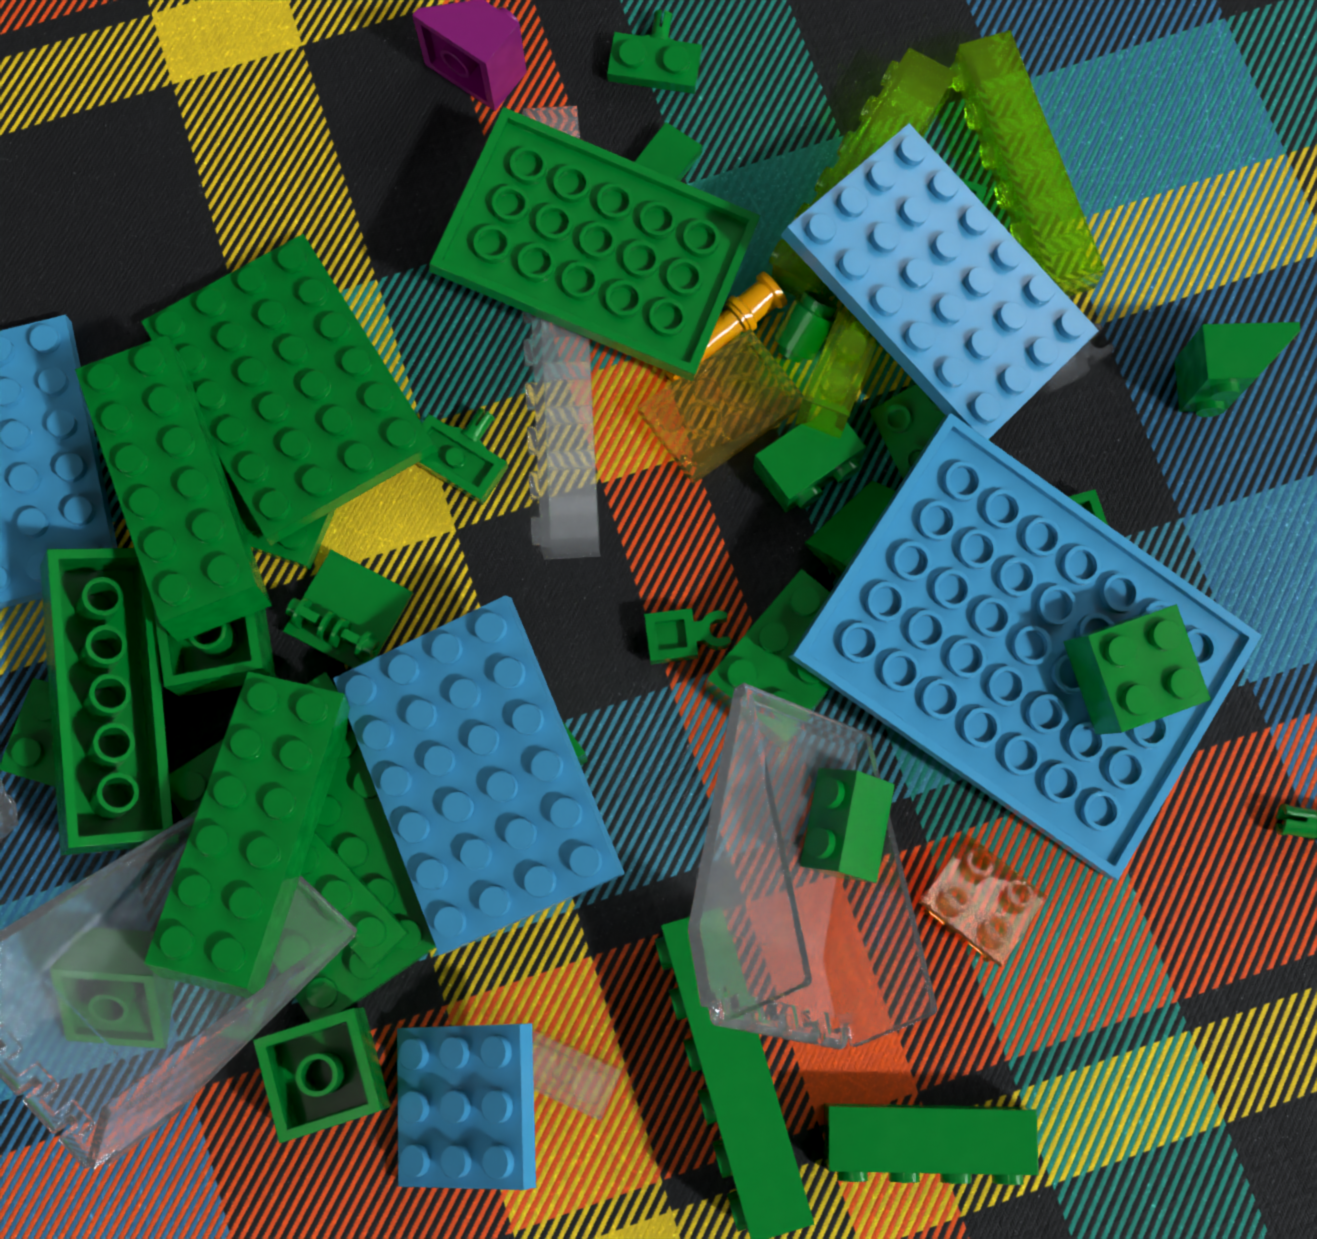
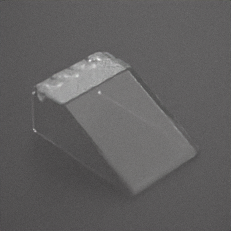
M743 683L734 688L688 925L701 1006L709 1009L710 1020L715 1026L776 1038L780 1037L786 1040L838 1050L845 1048L848 1039L850 1046L858 1047L934 1015L937 1012V1004L890 814L877 883L837 878L800 867L818 769L857 770L881 779L870 734Z
M198 810L0 930V1079L15 1095H20L32 1086L34 1087L25 1096L23 1103L52 1134L57 1133L68 1124L71 1126L61 1135L59 1142L84 1169L91 1167L94 1170L103 1162L109 1167L176 1115L357 933V929L300 875L265 985L251 997L244 998L162 978L144 965V961Z

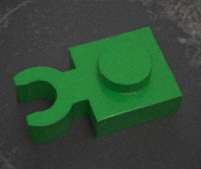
M692 608L644 614L650 665L698 659L697 645L705 644L710 649L723 650L731 644L730 637L717 638L710 633L712 625L727 622V612L713 611L708 613L702 621L695 622Z

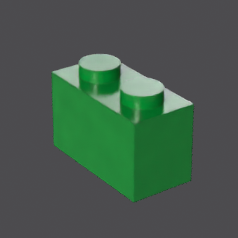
M831 403L755 455L753 469L785 512H788L797 505L800 509H805L823 495L824 492L821 488L834 479L838 483H843L860 470L862 466L859 462L862 460L866 446L834 404Z
M819 768L800 867L837 878L877 883L895 784L857 770Z

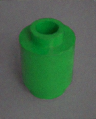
M805 290L801 298L796 297L774 335L775 341L779 344L778 352L797 363H801L803 359L814 360L836 321L833 315L837 310V306L829 299L811 290Z

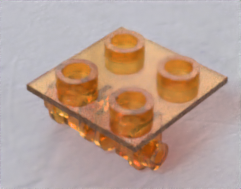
M968 834L933 885L925 890L918 902L925 907L922 911L926 915L930 913L942 924L946 923L948 925L946 931L950 934L956 931L961 935L958 940L962 944L968 941L972 948L983 955L982 960L986 963L992 960L998 966L1003 967L1044 903L1047 895Z

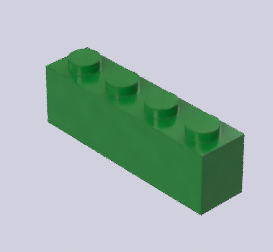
M824 1103V1167L829 1172H837L838 1181L866 1182L868 1181V1172L888 1173L889 1181L898 1183L920 1182V1173L940 1174V1182L970 1184L972 1183V1174L992 1175V1183L1022 1185L1024 1184L1023 1175L1039 1176L1037 1110L1028 1107Z

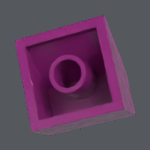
M471 0L418 8L412 16L425 65L492 110H497L527 73L520 24L517 18L506 8H496L485 0Z

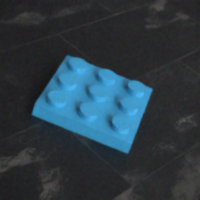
M532 1023L397 1028L398 1187L502 1190L536 1188Z

